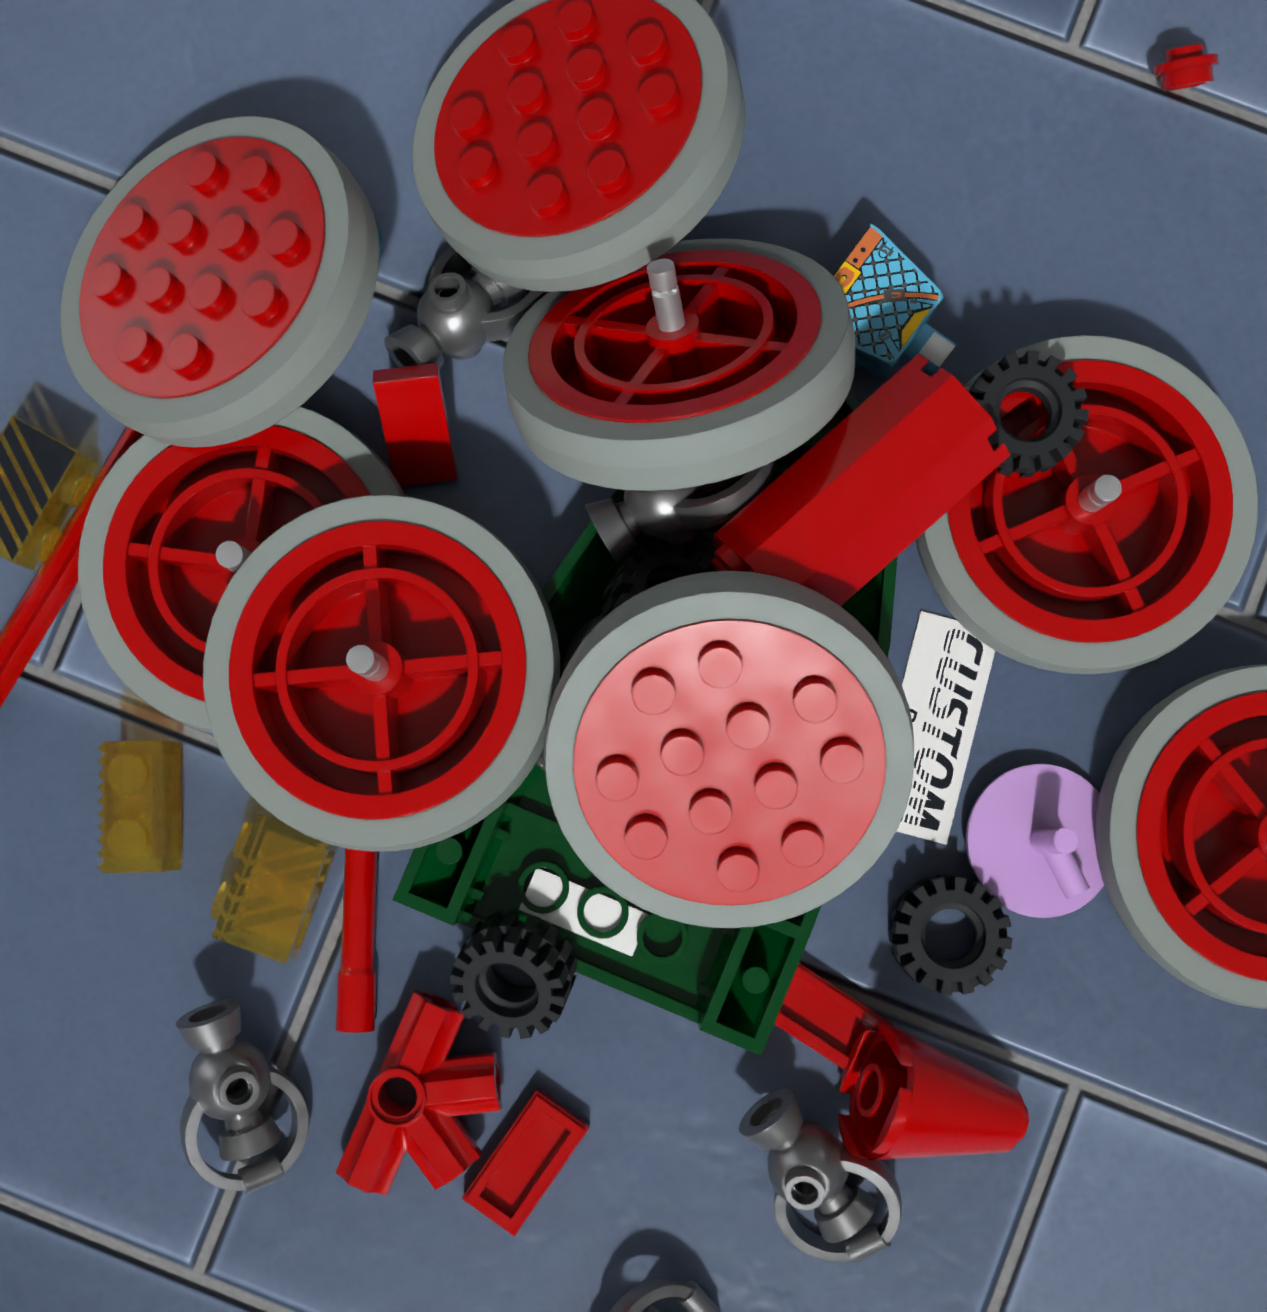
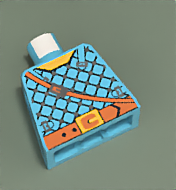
M871 223L833 274L844 291L854 325L855 366L878 378L886 379L903 355L912 360L917 354H920L930 360L924 369L934 375L957 345L927 324L944 295L879 228Z

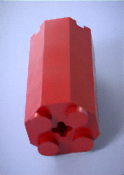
M917 354L714 534L712 543L717 550L713 552L715 558L710 562L716 571L754 572L796 582L842 606L1010 456V453L1005 443L995 451L992 449L987 438L997 430L993 419L955 376L943 368H940L932 376L927 375L922 371L930 360Z

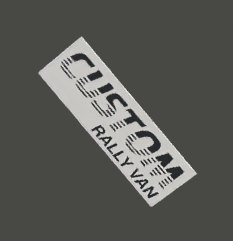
M924 611L920 612L902 683L913 724L914 772L908 804L896 832L947 845L995 650L978 640L957 620Z

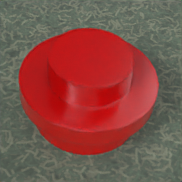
M1203 44L1187 45L1165 51L1166 62L1153 67L1154 77H1161L1163 91L1186 89L1214 82L1213 66L1219 64L1218 54L1205 55Z

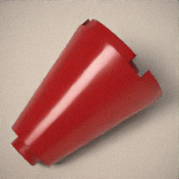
M877 1024L880 1029L877 1032L865 1030L859 1035L848 1055L847 1068L845 1067V1070L843 1069L839 1090L841 1093L850 1094L849 1115L838 1113V1120L844 1146L853 1156L869 1160L1006 1153L1012 1150L1017 1142L1025 1136L1029 1124L1028 1109L1024 1104L1021 1093L1001 1080L895 1026L887 1024Z

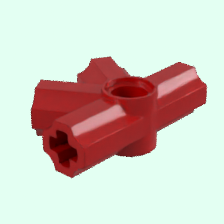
M418 989L414 990L379 1073L369 1086L366 1103L335 1172L348 1185L366 1193H378L386 1196L391 1189L404 1156L408 1152L433 1188L437 1190L463 1173L482 1155L481 1149L457 1116L495 1112L502 1109L500 1065L497 1060L496 1051L448 1057L465 1018V1015L461 1012L462 1008L454 1002L434 993H427ZM400 1077L411 1082L416 1089V1103L403 1106L392 1101L387 1094V1080Z

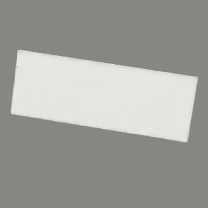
M536 869L525 895L536 906H551L559 900L562 894V881L556 875ZM569 881V894L566 901L559 909L550 913H536L529 910L523 903L520 905L519 910L540 917L545 921L629 956H633L637 946L638 928L641 922L649 915L628 906L629 916L623 930L611 938L599 939L587 934L578 921V904L583 895L589 891L585 887ZM596 894L586 902L584 918L592 929L600 932L610 931L619 924L622 918V907L618 901L601 894Z

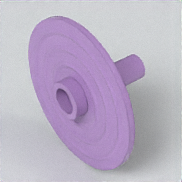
M1049 764L1020 766L995 778L977 798L967 823V856L977 881L987 887L986 892L990 896H997L1003 907L1028 917H1059L1086 905L1104 886L1097 859L1095 839L1099 792L1087 780L1075 772Z

